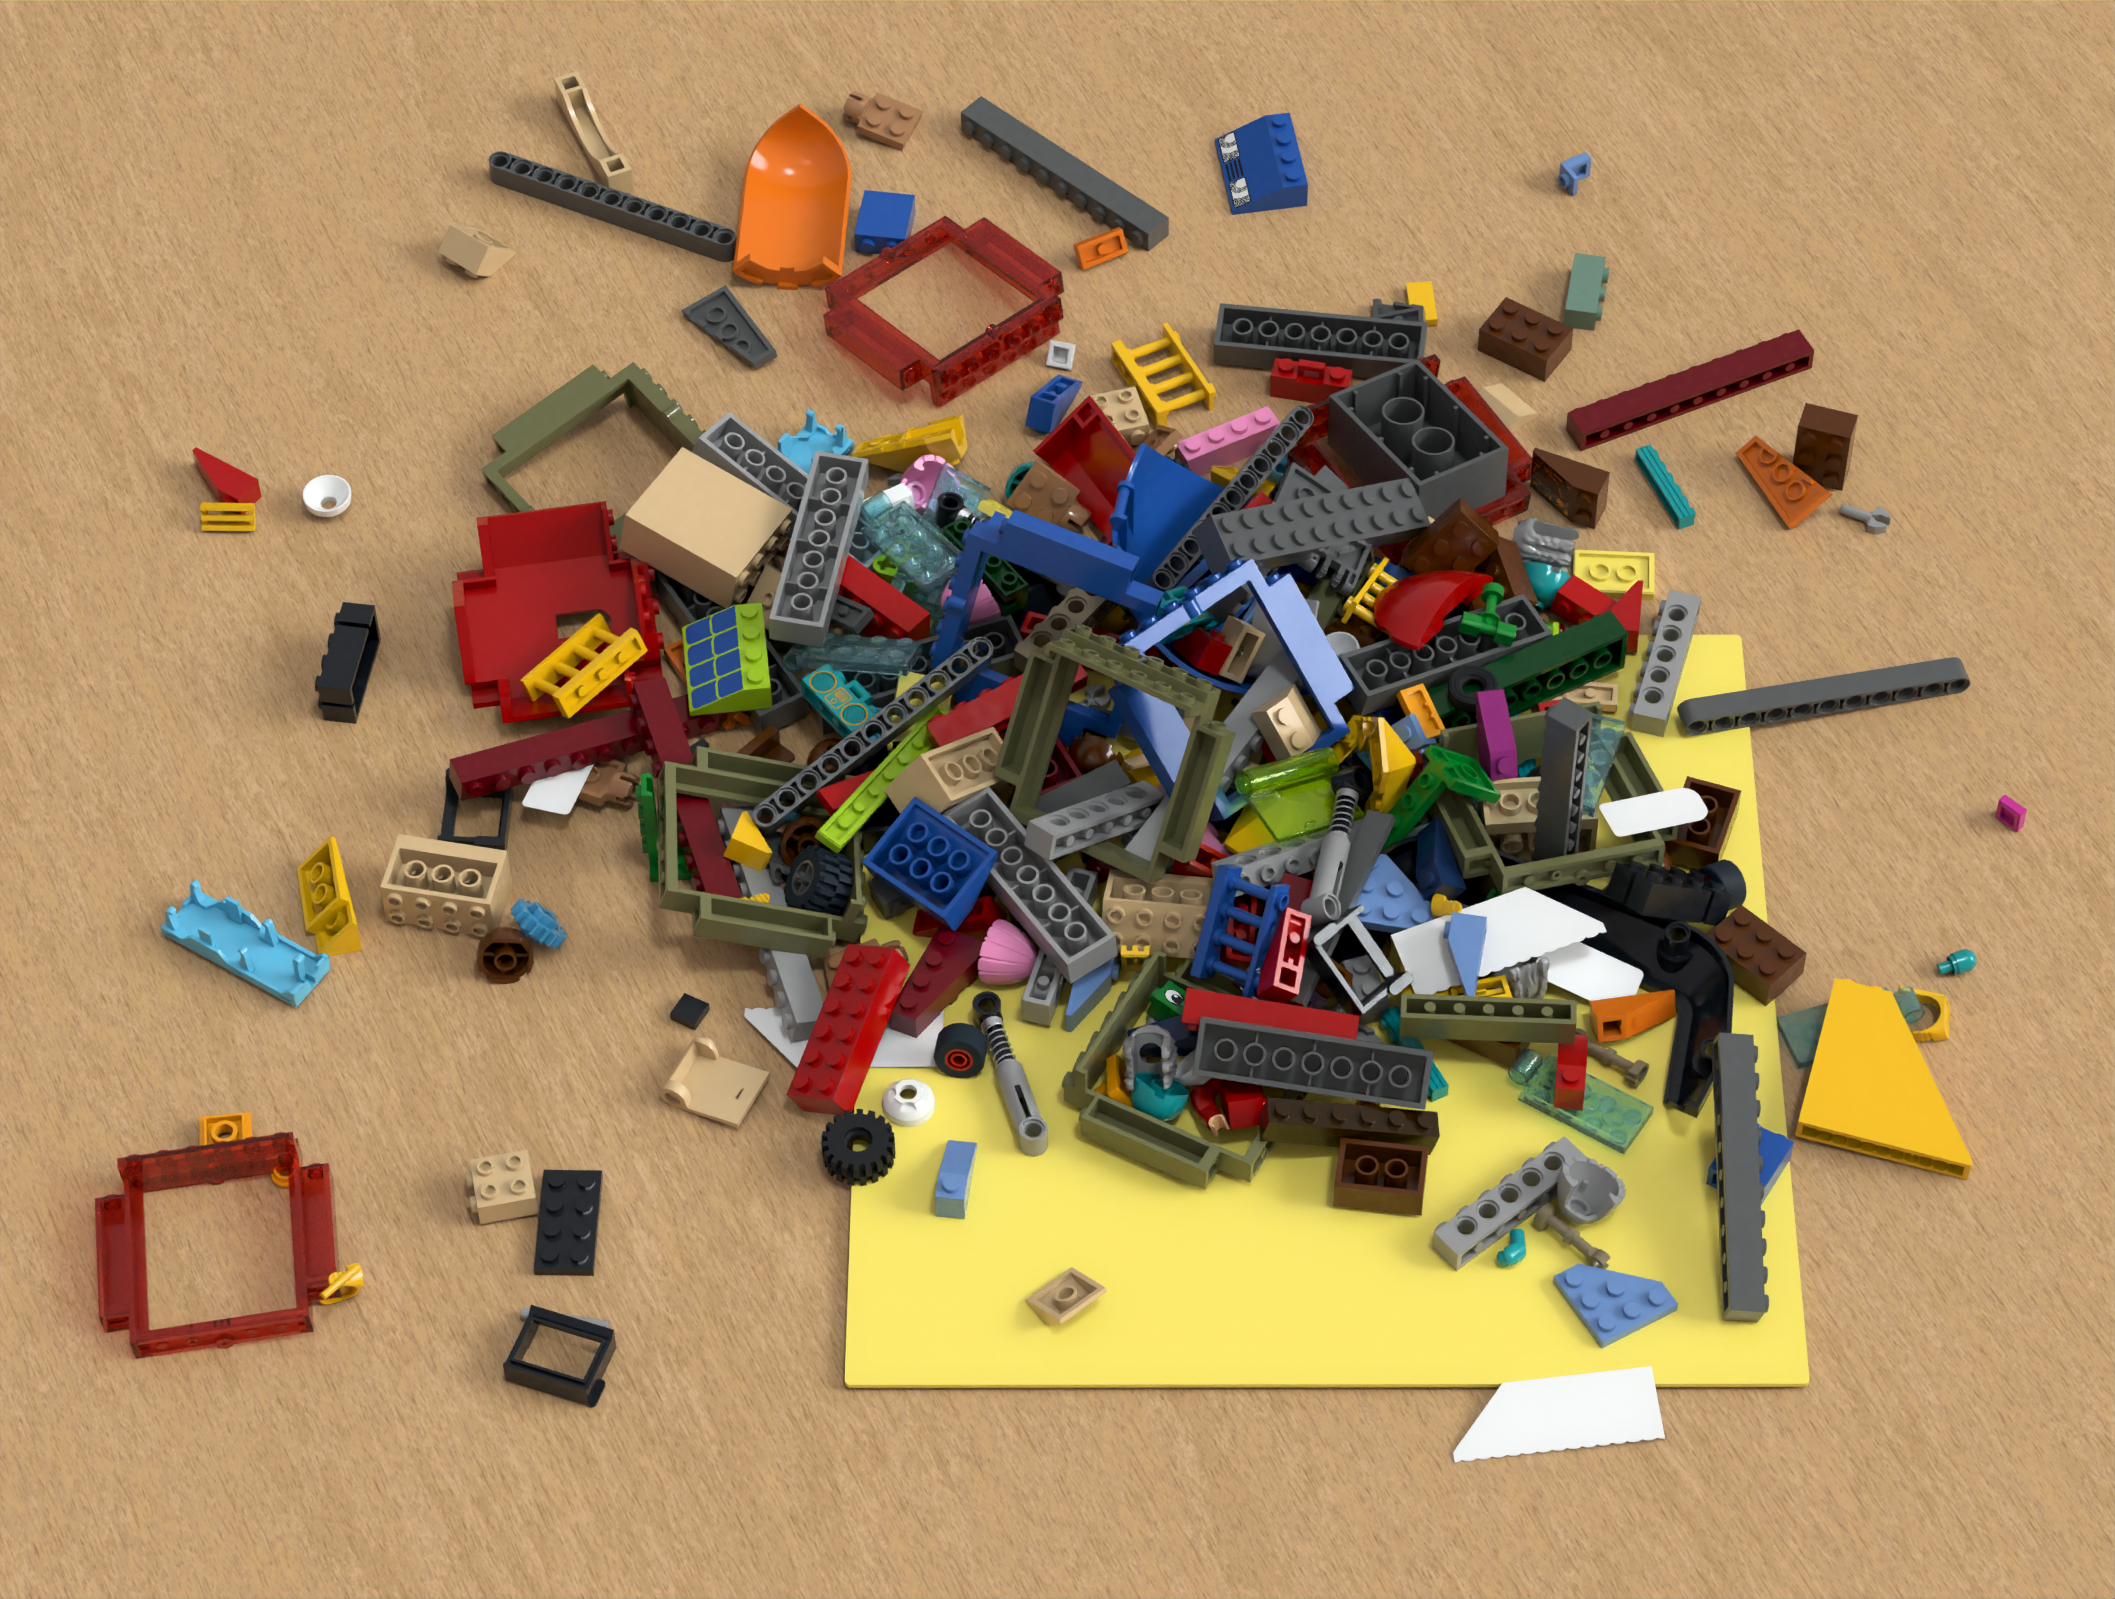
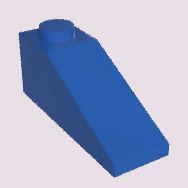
M1059 374L1030 397L1025 426L1031 427L1035 432L1041 434L1053 431L1062 421L1082 387V381Z

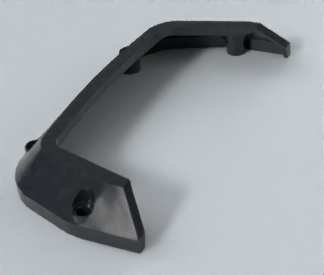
M1418 835L1390 845L1380 854L1387 855L1410 881L1418 884L1416 879ZM1497 850L1505 867L1529 863ZM1490 874L1463 879L1467 890L1455 900L1467 906H1473L1484 902L1492 888L1498 889ZM1575 883L1534 890L1602 922L1607 932L1598 933V935L1591 938L1586 937L1581 943L1640 969L1644 976L1639 988L1649 993L1674 989L1675 1008L1678 1018L1663 1103L1697 1118L1713 1088L1712 1042L1719 1032L1732 1033L1734 975L1724 951L1704 932L1685 922L1640 915L1625 906L1626 904H1621L1606 895L1605 891L1587 884L1578 886ZM1346 925L1330 957L1339 964L1345 960L1366 955ZM1366 929L1374 941L1378 937L1391 939V935L1395 934Z

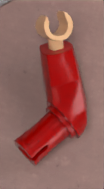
M1211 1078L1202 1086H1194L1190 1098L1199 1120L1217 1137L1219 1136L1217 1131L1223 1128L1229 1130L1230 1128L1225 1117L1220 1113L1215 1104V1097L1220 1092L1219 1081L1224 1079Z

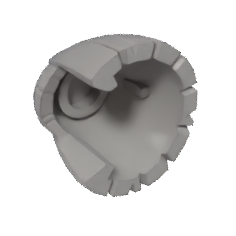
M1576 1156L1567 1159L1561 1167L1557 1184L1558 1203L1563 1216L1575 1225L1591 1224L1606 1217L1618 1207L1625 1197L1626 1189H1624L1625 1185L1621 1178H1617V1174L1607 1166L1603 1167L1604 1164H1598L1596 1160L1590 1158L1586 1160L1585 1157Z

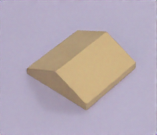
M1502 383L1483 387L1466 405L1500 440H1503L1537 417L1538 414Z
M1071 1267L1026 1298V1302L1048 1326L1061 1325L1104 1295L1107 1290L1101 1284Z

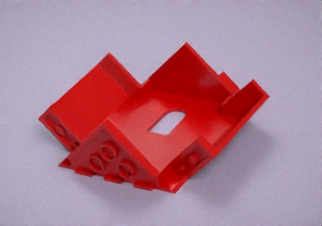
M606 501L476 518L483 569L457 572L458 581H452L454 613L465 685H471L474 709L500 706L503 724L562 716L551 695L544 693L533 702L520 681L570 638H558L556 616L602 611L610 617L611 624L609 629L612 634L620 637L628 629H636L648 650L575 714L629 707L628 695L632 693L633 683L663 678L659 649H665L663 632L657 633L655 615L660 614L658 598L652 599L650 581L655 580L654 569L647 562H643L625 551H618L616 535H610L609 527L615 525L613 509L607 510ZM603 642L594 651L600 654L610 644ZM583 659L574 668L581 671L590 661ZM564 676L554 685L561 688L571 678Z

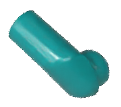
M1522 1229L1511 1230L1509 1233L1511 1244L1505 1247L1504 1251L1498 1252L1497 1261L1501 1266H1512L1525 1258L1526 1244Z

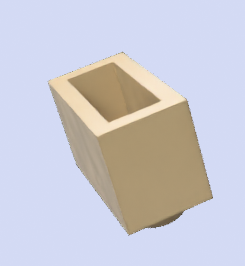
M1228 615L1221 633L1226 636L1224 640L1233 648L1219 674L1242 684L1266 634L1251 624Z

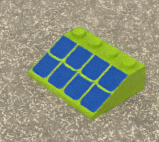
M762 602L733 605L682 627L690 716L772 708Z

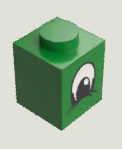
M1170 980L1162 988L1157 986L1148 999L1151 1004L1147 1014L1157 1021L1182 1015L1186 991Z

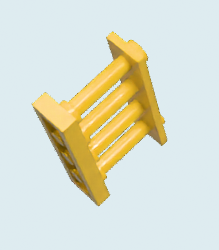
M1168 323L1163 324V338L1132 350L1126 348L1121 340L1111 343V361L1129 387H1136L1144 411L1155 427L1158 425L1167 427L1169 412L1200 400L1203 401L1209 411L1214 410L1216 390L1213 384L1206 381L1182 345L1177 331H1173ZM1167 348L1172 355L1144 367L1138 366L1135 362L1137 358ZM1179 365L1184 373L1157 384L1149 383L1146 378ZM1187 383H1191L1195 389L1192 393L1168 402L1161 401L1158 397L1160 393Z
M1385 557L1379 565L1373 564L1366 575L1369 578L1357 596L1355 598L1350 596L1343 606L1342 610L1346 613L1341 620L1342 623L1346 624L1352 614H1355L1377 628L1374 622V613L1361 606L1360 603L1362 602L1373 609L1376 598L1368 594V592L1370 591L1378 596L1385 589L1376 583L1377 580L1386 586L1399 581L1383 571L1390 559ZM1381 630L1382 632L1390 636V632H1388L1387 630Z
M598 613L520 681L531 701L534 702L541 695L547 693L553 697L562 716L569 719L648 650L636 629L630 628L620 637L611 633L602 614ZM603 642L610 644L600 654L594 651ZM583 659L590 661L581 671L574 668ZM564 676L571 678L561 688L554 685Z

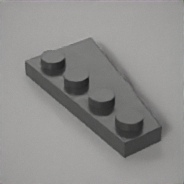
M726 285L682 310L683 316L754 369L778 357L776 350Z

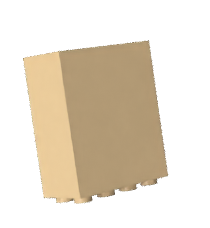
M682 447L625 514L619 548L637 559L647 562L648 565L720 606L729 608L735 605L736 602L740 604L743 601L748 587L756 585L761 576V571L765 568L766 564L771 566L775 559V554L778 551L782 552L787 546L789 538L786 536L793 524V521L790 520L792 508Z

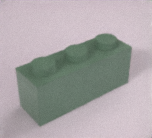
M1575 253L1565 306V325L1571 328L1594 331L1596 320L1601 321L1603 305H1599V302H1604L1606 287L1602 286V283H1608L1610 269L1605 268L1606 257Z

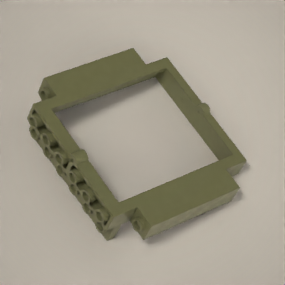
M633 362L610 378L604 370L600 372L594 365H591L494 433L492 438L497 451L501 455L483 467L481 471L487 485L513 513L535 510L513 489L504 477L622 394H624L627 405L630 408L635 405L678 450L683 447L692 452L698 438L706 430L701 431L695 419L690 414L686 416L683 413L682 407L675 399L670 400L667 397V392L659 383L656 385L645 368L640 369ZM625 514L614 521L615 525L609 526L610 535H616L618 551H623L619 546Z
M1077 624L1075 627L1064 629L1059 640L1048 642L1042 648L1030 651L993 775L1016 785L1009 811L1021 824L1028 826L1029 820L1047 814L1036 809L1079 664L1184 710V717H1195L1151 861L1105 840L1079 849L1083 853L1148 883L1163 879L1169 857L1182 863L1197 858L1236 733L1226 729V724L1212 720L1221 690L1213 687L1211 681L1203 678L1195 679L1188 676V671L1182 668L1168 667L1164 665V661L1160 658L1141 655L1140 650L1135 647H1123L1117 644L1116 639L1107 635L1099 636L1092 633L1090 627Z
M1600 702L1580 704L1581 707L1593 713L1588 759L1612 802L1664 791L1632 733L1626 732L1604 736L1601 731L1603 708ZM1547 711L1510 717L1517 750V766L1525 760L1543 757L1541 752L1545 741L1543 733L1546 729L1547 720H1545V714ZM1477 723L1440 730V741L1435 746L1475 758L1479 763ZM1446 787L1428 809L1432 820L1435 818L1441 819L1463 879L1490 874L1501 895L1523 887L1534 891L1571 883L1582 886L1592 879L1612 876L1616 862L1629 864V861L1632 860L1642 863L1646 867H1649L1650 863L1663 866L1665 843L1663 841L1677 839L1679 826L1633 834L1631 836L1635 843L1505 867L1468 795L1464 794L1461 796Z
M697 746L689 765L665 761L657 778L659 908L692 914L693 936L825 958L829 948L834 947L836 939L856 942L861 931L864 932L867 927L868 917L864 915L867 896L866 893H863L866 875L862 871V861L864 860V850H861L863 840L862 829L838 852L846 855L848 860H851V868H853L854 872L850 896L844 908L841 909L839 916L678 888L676 793L756 807L808 767L806 765ZM845 774L842 781L855 776ZM805 782L801 785L806 790H812L816 787L813 782ZM785 798L780 801V804L790 807L794 804V801ZM819 799L799 813L803 816H813L825 820L831 817Z
M1156 950L1150 959L1147 958L1144 961L1141 971L1134 973L1127 991H1123L1119 995L1113 1012L1109 1011L1106 1014L1100 1031L1093 1033L1086 1052L1082 1051L1079 1054L1072 1072L1068 1071L1062 1081L1064 1101L1082 1108L1079 1115L1082 1136L1204 1190L1218 1169L1250 1183L1276 1143L1260 1141V1132L1245 1155L1241 1156L1091 1090L1107 1067L1106 1059L1120 1051L1127 1037V1031L1134 1027L1150 1003L1148 999L1157 986L1162 988L1170 980L1184 991L1187 988L1246 997L1242 995L1245 983L1217 972L1214 977L1197 978L1190 975L1194 959L1188 958L1184 965H1179L1174 975L1166 972L1167 953ZM1259 996L1247 997V998H1253V999H1259V1000L1270 1001V1000H1268V999H1265V998H1262V997H1259ZM1287 1089L1281 1098L1303 1100L1308 1092Z

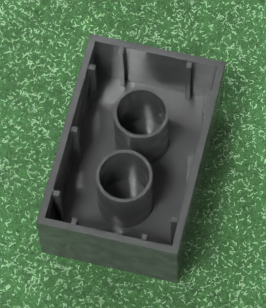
M1418 359L1329 395L1327 444L1367 485L1410 477L1427 517L1429 516L1434 520L1459 498L1463 499L1472 509L1477 511L1482 506L1505 497L1509 448Z

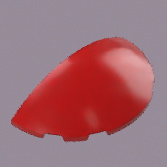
M1439 570L1401 579L1387 586L1376 597L1373 604L1374 622L1379 630L1390 632V639L1395 643L1418 651L1443 628V618L1459 603L1468 605L1482 592V587L1486 583L1493 582V577L1472 571Z

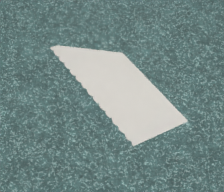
M1652 1366L1502 1383L1454 1450V1462L1457 1463L1461 1460L1473 1461L1476 1458L1485 1460L1492 1456L1495 1458H1501L1506 1455L1518 1456L1521 1453L1533 1454L1536 1451L1546 1453L1551 1450L1562 1451L1566 1448L1578 1449L1581 1446L1589 1448L1597 1444L1600 1446H1606L1611 1443L1623 1444L1626 1441L1638 1442L1641 1439L1646 1441L1656 1438L1665 1439Z

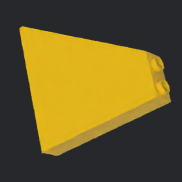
M1835 978L1795 1136L1967 1180L1972 1159L1892 992L1877 986L1870 987L1858 984L1850 979Z

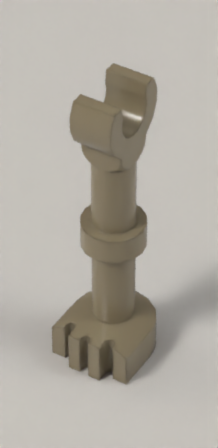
M1576 1028L1575 1035L1587 1036L1584 1030ZM1588 1037L1587 1052L1602 1059L1603 1064L1607 1066L1614 1065L1627 1073L1625 1075V1082L1637 1089L1647 1075L1649 1064L1640 1059L1633 1063L1617 1055L1616 1050L1612 1048L1605 1049L1592 1042Z
M1551 1203L1544 1204L1538 1210L1533 1221L1535 1228L1542 1231L1550 1226L1563 1237V1242L1568 1246L1573 1245L1585 1255L1591 1266L1601 1269L1609 1267L1606 1262L1611 1257L1605 1251L1592 1247L1579 1236L1580 1232L1576 1228H1570L1556 1216L1557 1209Z

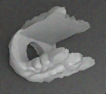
M1531 517L1518 522V526L1514 528L1512 541L1516 542L1523 563L1538 562L1552 566L1551 571L1559 574L1561 569L1568 574V570L1565 567H1571L1573 561L1571 555L1574 554L1573 551L1575 550L1573 547L1575 542L1572 540L1578 539L1580 532L1572 527L1565 528Z
M1544 957L1536 964L1530 958L1528 961L1517 962L1514 966L1504 967L1500 971L1492 972L1490 978L1505 975L1511 995L1517 998L1543 999L1547 990L1550 962L1548 958Z
M1146 1024L1125 1038L1122 1049L1126 1067L1124 1070L1126 1077L1124 1082L1128 1090L1134 1091L1136 1073L1144 1071L1160 1074L1158 1080L1163 1079L1164 1089L1171 1087L1177 1071L1178 1054L1176 1052L1178 1048L1175 1046V1039L1170 1036L1168 1030L1158 1025ZM1155 1043L1161 1047L1162 1058L1156 1063H1147L1141 1059L1140 1048L1144 1044Z

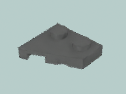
M1373 299V318L1426 323V313L1422 305H1406L1402 302H1394L1392 306L1382 304L1381 299Z

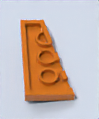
M1756 435L1736 452L1781 518L1791 529L1833 495Z

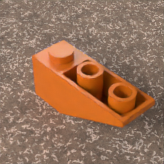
M1674 989L1589 1001L1590 1026L1598 1043L1628 1039L1676 1016Z

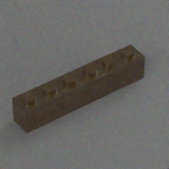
M1267 1097L1259 1113L1260 1141L1340 1147L1341 1138L1429 1147L1428 1155H1430L1440 1137L1438 1112Z

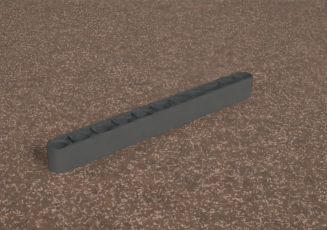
M495 152L488 159L491 181L496 185L721 262L734 260L736 235L729 228L507 152Z
M1302 405L1296 406L1278 424L1143 584L1163 592L1172 589L1202 554L1192 530L1211 515L1237 511L1245 504L1312 425L1314 416L1309 408Z
M985 637L972 639L757 805L753 811V822L763 836H767L777 831L817 800L816 794L819 789L840 782L845 774L849 775L985 670L992 661L993 644ZM981 649L984 650L987 653V655L984 657H978L973 652L975 650ZM962 666L966 671L964 673H955L952 668ZM939 682L945 687L941 690H936L931 687V684ZM920 699L923 704L916 707L910 704V700ZM892 715H897L902 720L899 723H892L888 718ZM869 732H877L881 737L872 740L866 735ZM849 748L856 749L859 752V754L851 757L848 756L845 753V751ZM827 765H833L838 770L834 773H827L823 768ZM805 782H813L816 787L812 790H806L801 785ZM789 798L794 801V804L790 807H785L780 804V801ZM762 815H768L773 820L770 823L764 824L758 818Z
M1951 657L1692 698L1680 703L1677 707V712L1685 733L1695 736L1957 694L1965 691L1970 686V680L1961 659Z

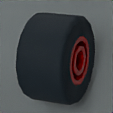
M1723 859L1699 868L1698 871L1706 874V880L1722 883L1724 890L1734 895L1729 910L1735 909L1744 903L1747 893L1746 882L1743 874L1733 862Z
M953 1023L944 1027L938 1033L933 1056L936 1066L941 1072L950 1077L970 1078L977 1075L983 1069L988 1048L986 1036L980 1029L966 1023Z

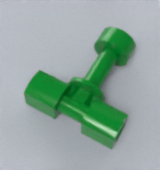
M1490 582L1482 587L1481 599L1486 603L1485 611L1479 615L1463 611L1458 625V632L1475 637L1480 632L1493 636V642L1507 646L1512 645L1516 636L1517 626L1500 621V617L1495 613L1496 605L1503 601L1504 588L1500 584Z

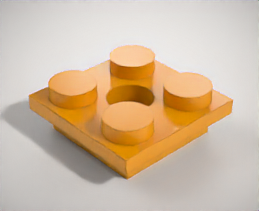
M251 1112L199 1117L200 1164L253 1158ZM224 1132L232 1133L228 1138H219V1135Z

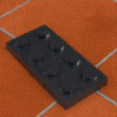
M602 1170L543 1171L534 1262L535 1275L594 1276L603 1181Z

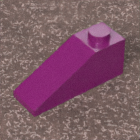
M1504 689L1477 691L1475 696L1479 764L1490 780L1518 777L1517 750Z

